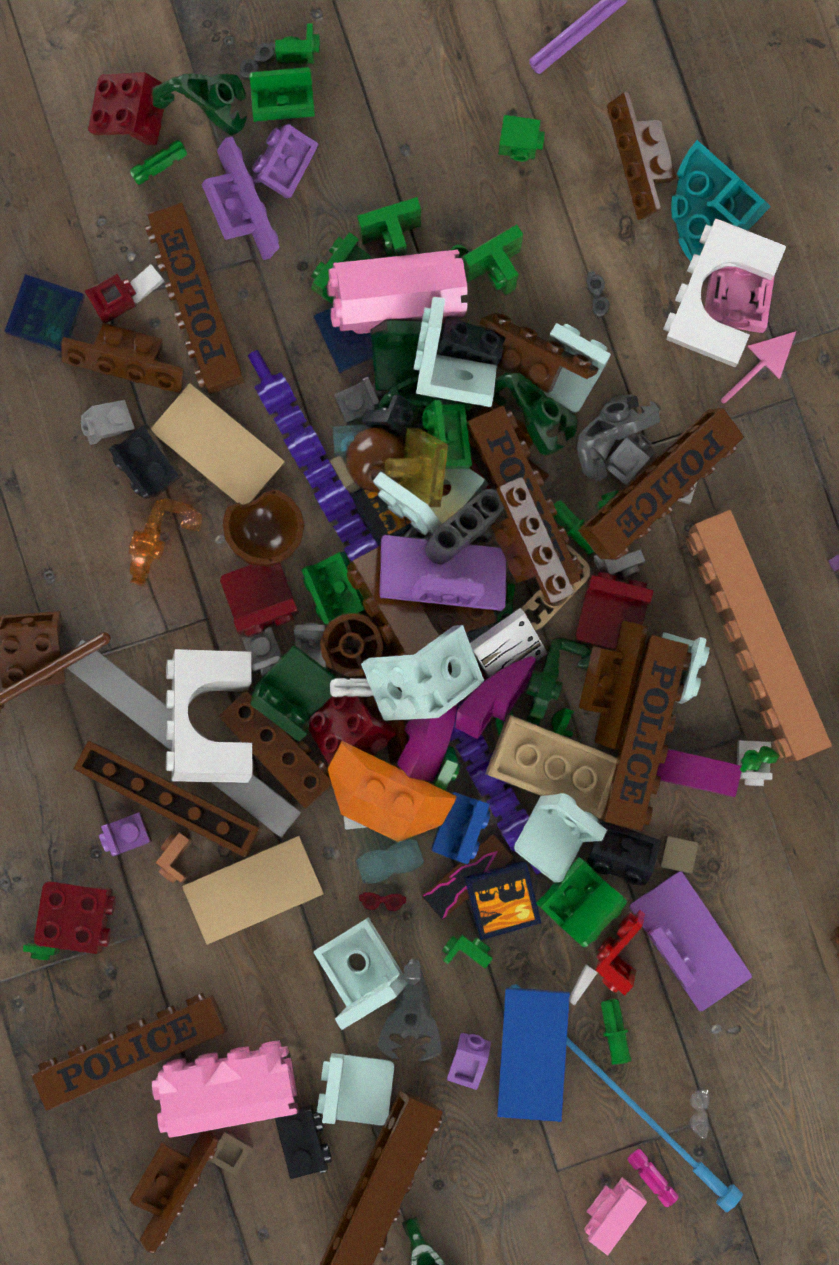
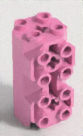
M449 250L334 263L333 268L328 270L329 281L326 286L328 297L333 296L334 298L333 308H331L332 326L340 327L341 331L353 330L357 334L371 333L372 328L387 320L422 322L424 308H431L433 297L445 299L443 324L447 317H464L467 312V303H461V296L467 295V282L463 260L458 258L459 251Z
M279 1040L261 1044L262 1047L255 1051H249V1046L231 1049L230 1053H227L226 1058H218L217 1052L199 1055L195 1062L186 1063V1058L167 1061V1064L163 1065V1069L158 1072L156 1080L152 1081L154 1099L160 1100L161 1113L157 1114L160 1133L167 1132L169 1138L297 1114L299 1111L298 1103L292 1104L294 1103L293 1097L297 1096L291 1058L284 1059L289 1053L288 1046L281 1047Z

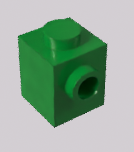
M504 115L498 154L510 156L512 160L526 162L528 159L535 160L536 149L542 150L545 131H539L541 120Z

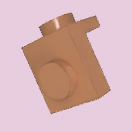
M179 832L177 836L171 834L160 848L164 853L156 862V864L162 867L159 873L172 883L176 879L184 882L188 877L174 866V863L192 841L183 832Z

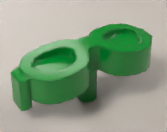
M563 708L554 714L551 721L554 733L567 737L573 736L572 731L565 730L570 721L571 714L574 713L573 710Z
M761 746L759 752L747 750L741 760L740 770L743 773H746L747 770L758 772L762 763H776L780 755L768 746Z

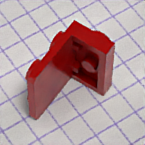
M641 910L635 915L631 912L626 915L618 926L620 929L616 933L615 938L613 939L611 936H608L599 946V953L595 957L598 959L595 971L604 977L602 982L611 991L617 993L619 990L624 996L634 986L636 970L618 954L643 926L645 913Z

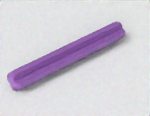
M628 0L599 1L529 60L531 68L537 74L542 73Z

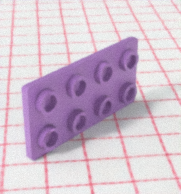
M390 535L382 537L380 564L381 598L492 610H503L505 608L506 558L501 548L469 544L450 561L438 564L431 561L426 555L425 548L429 540ZM438 541L441 546L449 548L443 541Z
M678 871L629 905L634 915L639 910L645 913L643 929L699 1011H704L751 979V973L683 872Z

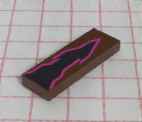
M492 834L479 845L475 858L470 859L468 865L461 862L425 892L422 898L443 920L474 893L472 882L493 877L514 857L497 837Z

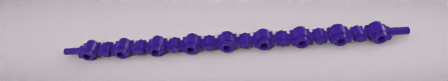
M259 350L248 354L250 362L262 381L254 386L269 415L275 412L278 413V416L273 419L282 435L289 433L290 437L284 439V442L299 469L304 466L308 467V470L303 473L312 489L319 487L320 491L314 493V496L329 523L334 520L338 521V524L333 527L342 543L349 541L350 545L345 547L344 550L350 561L352 562L379 547L371 533L365 537L362 533L367 528L358 513L353 516L351 514V511L357 508L352 497L341 480L333 482L332 478L336 477L337 474L328 459L322 462L321 457L327 453L311 425L303 428L302 425L307 420L299 406L296 405L292 408L290 405L297 401L282 372L272 376ZM464 700L462 702H458L457 710L464 703ZM456 710L450 741L459 739L460 743L455 745L464 762L469 759L472 762V765L466 767V770L481 797L489 793L491 798L486 802L490 804L489 808L494 817L502 816L503 820L496 824L513 852L515 851V843L527 823L529 815L525 808L517 812L515 806L520 803L511 787L507 790L504 789L503 785L507 782L485 774L493 753L488 756L485 755L484 751L489 749L482 735L477 739L455 728ZM530 863L536 875L542 873Z

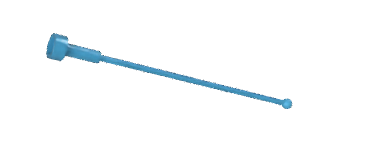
M517 984L510 986V988H521ZM567 1037L566 1045L693 1167L692 1171L719 1196L716 1203L725 1212L733 1209L741 1200L743 1193L734 1184L727 1187L702 1162L697 1163Z

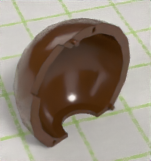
M275 489L263 493L259 499L251 503L240 504L239 502L227 507L222 524L225 540L238 558L251 565L266 567L284 562L293 555L301 543L305 527L302 512L294 500Z

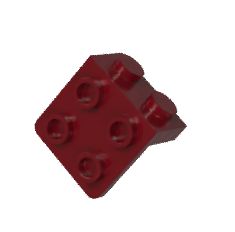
M146 72L102 74L97 81L88 131L93 135L129 134L146 145H157L164 109L153 106L152 92L162 82Z
M281 563L269 567L248 565L226 573L220 578V583L234 618V625L240 636L246 634V637L260 634L265 631L263 627L273 623L276 626L287 624L294 620V615L299 614Z
M598 572L597 576L592 575L588 581L576 630V639L581 642L616 650L622 622L629 621L643 625L646 609L651 603L654 590L647 589V583L637 580H629L628 584L616 581L617 576L604 572Z
M332 696L312 715L308 727L309 732L329 765L341 741L374 756L385 748L387 743L396 735L390 724L375 719L370 715L358 696Z
M52 881L45 882L42 886L34 935L35 944L92 954L101 953L103 947H108L111 928H106L108 915L113 916L116 904V897L111 896L112 889L103 887L92 888Z

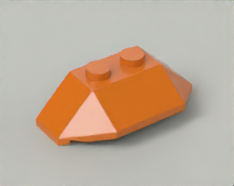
M341 741L327 769L341 815L397 842L441 826L457 796L424 780L409 778L403 770L344 741Z

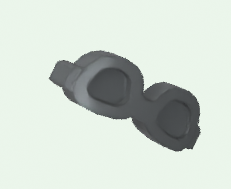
M273 42L270 44H260L256 48L254 60L248 58L242 61L240 64V76L244 81L250 80L249 74L251 72H258L262 64H266L275 56V44Z
M594 271L588 272L587 287L594 298L592 303L593 313L600 319L607 314L610 307L608 299L600 296L604 292L605 282L601 276L595 275Z

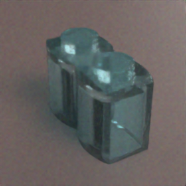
M407 839L393 844L388 850L379 849L367 852L359 857L356 863L363 883L372 884L387 879L393 872H411L420 867L424 860L417 840Z

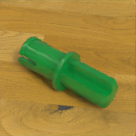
M557 501L554 503L557 515L553 516L554 520L560 526H563L568 537L570 536L590 556L594 550L578 531L584 525L585 520H580L563 501Z
M618 999L604 1000L601 1002L606 1030L603 1032V1036L607 1037L611 1064L628 1063L631 1061L626 1033L629 1031L628 1028H624L620 1002Z

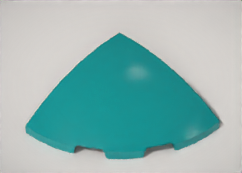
M698 140L695 141L677 172L679 180L676 194L672 195L671 203L672 219L676 223L679 235L678 242L690 262L693 255L700 256L705 244L699 241L706 224L713 226L716 218L748 231L771 207Z

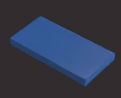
M506 987L497 1117L562 1121L570 992Z

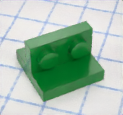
M418 197L358 215V230L362 245L383 238L382 244L386 257L407 255V245L402 232L421 227V207Z
M517 224L463 256L465 276L468 283L490 271L488 278L496 291L501 289L506 296L516 290L518 272L509 258L521 252L523 233Z

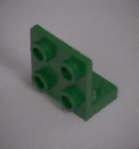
M387 320L371 329L375 389L377 391H389L400 382H405L409 378L412 379L415 376H419L420 370H415L414 364L422 322ZM442 322V325H441V331H440V336H439V337H441L442 332H443V327H444V326H443V322Z
M292 646L254 685L250 705L300 742L308 733L309 721L312 715L332 697L330 682L337 677L300 648Z

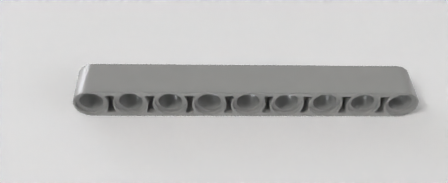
M82 639L76 647L80 646L86 641ZM97 650L67 667V669L172 751V740H166L167 721H172V709H166V705ZM193 727L199 735L208 739L205 735H203L200 731ZM253 773L248 783L211 782L281 838L301 814L296 807Z

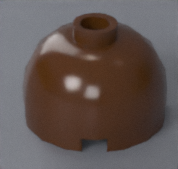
M369 428L359 432L346 450L348 473L359 487L370 492H380L373 482L380 472L399 484L404 479L409 466L408 448L403 438L389 433V430L385 428Z
M356 612L342 614L330 621L320 641L321 654L326 664L332 670L335 669L344 676L353 677L365 674L361 663L368 658L382 657L385 644L378 624L369 616Z

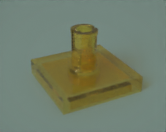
M407 428L405 441L406 458H388L385 462V473L390 478L403 477L400 485L428 504L429 507H441L448 444L419 428Z

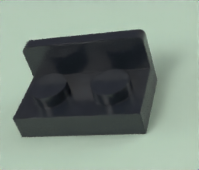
M447 317L444 321L443 332L438 342L436 354L498 366L502 358L505 337L496 332Z
M394 395L388 408L382 407L380 410H366L362 422L371 428H385L389 430V433L397 437L399 435L403 438L408 450L426 451L429 439L428 431L423 426V411L404 397Z
M142 425L121 444H113L109 448L113 455L112 460L114 464L126 473L131 480L130 485L133 491L144 499L157 497L183 476V473L149 425Z
M601 820L600 825L607 831L602 841H594L586 863L600 874H611L623 878L625 882L632 885H646L653 874L662 840Z
M309 1105L299 1108L297 1114L275 1118L290 1179L320 1172V1174L326 1173L328 1170L327 1163L332 1162L328 1143L322 1144L319 1132L324 1131L321 1114L314 1113L313 1106Z

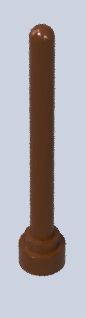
M106 632L100 633L0 691V713L1 709L4 708V704L107 645L111 640L110 635Z

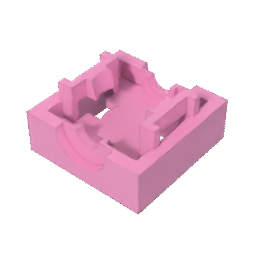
M738 267L720 268L709 275L704 309L710 317L719 323L734 329L764 333L768 323L774 277L772 280H769ZM719 282L717 298H715L716 285ZM751 293H755L753 301L758 302L757 308L756 304L749 303L751 299Z
M623 1177L613 1190L605 1185L590 1208L586 1210L592 1216L584 1228L585 1232L589 1235L588 1240L607 1256L647 1203L641 1191Z

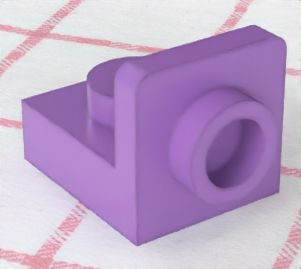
M141 812L101 826L103 833L99 834L105 852L110 851L112 856H117L152 842Z
M461 1033L447 1080L477 1090L488 1061L491 1042L484 1040L479 1035Z

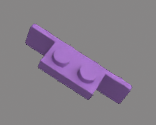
M232 136L227 137L217 149V154L226 174L207 178L201 185L224 239L228 240L252 233L262 259H270L279 249L277 233L269 223L265 205L260 201L255 190L253 177L248 173L243 162L241 149L236 146Z

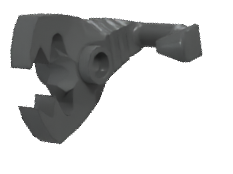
M616 395L612 397L602 408L600 416L595 418L592 423H589L588 427L584 428L583 432L578 436L577 452L582 473L596 481H601L605 478L607 470L603 459L597 458L593 463L590 449L597 444L600 445L612 439H625L631 434L659 423V410L654 402L650 400L649 407L641 406L642 414H638L634 409L631 410L633 407H639L637 396Z
M413 958L409 960L404 968V980L408 984L397 996L395 1011L386 1020L377 1046L382 1053L399 1060L393 1050L402 1048V1046L390 1040L392 1035H397L403 1039H406L408 1036H414L416 1040L429 1037L431 1038L429 1043L418 1046V1049L426 1052L418 1060L426 1061L438 1056L442 1052L441 1040L436 1022L430 1014V997L420 962Z

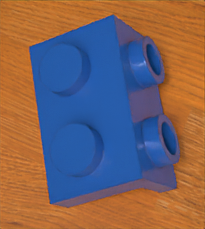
M452 792L451 794L457 796L444 823L438 827L431 850L468 865L470 859H474L478 852L479 841L477 839L481 829L486 828L489 822L490 811L488 809L490 804L457 792Z

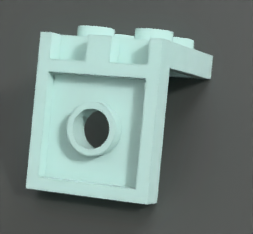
M433 297L431 308H424L414 369L420 370L416 394L491 407L494 397L497 365L436 354L445 299Z
M431 460L425 464L406 489L382 472L373 480L380 490L378 496L388 504V509L401 519L406 516L412 521L410 524L423 535H426L427 532L433 535L440 525L489 485L484 478L469 468L432 470ZM444 484L452 486L448 495L443 497L437 496V490L440 486Z
M463 625L452 626L414 655L368 658L361 663L383 720L439 718L484 682ZM449 662L451 663V666H452V673H451V675H450L449 672H448V663H449Z
M369 917L313 951L346 1005V1008L335 1018L341 1030L397 997L408 984L404 980V974ZM358 953L365 958L366 966L363 970H355L351 967L349 958L352 954Z

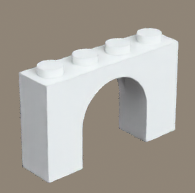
M715 218L713 226L707 224L699 241L705 244L700 256L693 255L687 272L692 273V277L688 285L682 283L675 301L681 304L676 314L670 312L663 330L669 332L666 340L736 367L750 335L719 323L709 316L701 301L702 284L712 272L724 267H738L772 280L786 246Z
M175 649L172 660H167L166 679H172V690H167L166 709H172V721H167L166 740H172V751H167L166 771H172V781L248 783L252 776V743L214 742L202 737L194 730L189 721L188 706L193 699L205 692L248 691L251 684V652Z

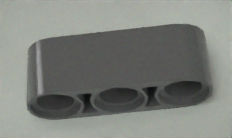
M486 489L436 529L425 548L426 555L431 561L438 564L450 561L493 525L504 510L497 490ZM482 505L489 507L492 512L485 510ZM460 523L466 524L470 528V530H467L464 527H462ZM438 541H443L449 548L441 546Z

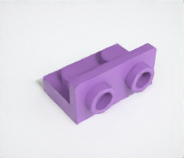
M287 124L278 127V129L274 128L266 140V144L269 146L264 155L261 154L254 162L252 167L254 174L252 177L255 183L262 182L283 197L291 198L319 144Z

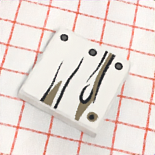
M521 608L470 643L475 657L488 678L514 662L529 656L536 658V661L548 654Z

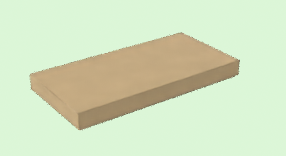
M190 383L151 428L157 438L236 503L248 504L253 502L285 465V461Z
M507 715L485 774L540 796L556 795L559 793L567 794L576 801V805L583 811L602 819L617 757L512 715Z
M300 836L182 886L206 945L324 894Z

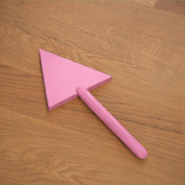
M796 331L747 346L760 362L721 399V402L726 403L764 366L780 379Z

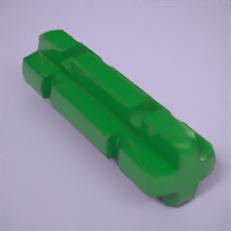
M179 140L172 142L168 145L169 148L167 150L163 148L145 159L143 165L137 164L131 168L130 174L134 181L141 185L149 180L148 176L152 175L154 177L173 165L175 159L179 161L187 155V151L182 142Z

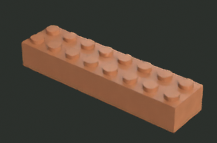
M731 509L696 523L687 532L689 538H686L687 547L692 556L697 555L701 564L698 567L699 575L705 585L709 583L713 595L710 596L713 608L717 614L721 612L726 624L722 626L725 636L729 642L734 641L738 653L735 654L737 664L742 672L746 670L751 681L747 683L749 692L754 701L759 700L763 709L760 712L763 725L767 730L771 729L775 737V741H772L774 751L780 755L779 759L784 758L785 763L801 760L832 747Z

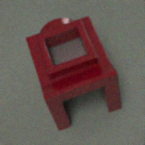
M118 274L85 290L87 297L105 324L136 307L132 299L136 295L135 290L128 278L122 281Z

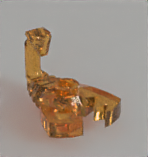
M169 498L155 501L144 531L135 530L131 538L128 554L132 555L129 573L133 575L130 581L131 584L144 587L153 560H160L163 555L165 542L161 541L164 511L186 516V520L182 521L181 527L192 531H199L203 521L202 514H197V510L193 508V505Z

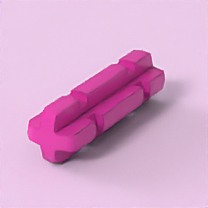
M641 1149L631 1153L627 1159L635 1170H639L638 1174L654 1194H658V1199L665 1207L673 1205L679 1197L671 1186H667L668 1182L652 1162H648V1157Z

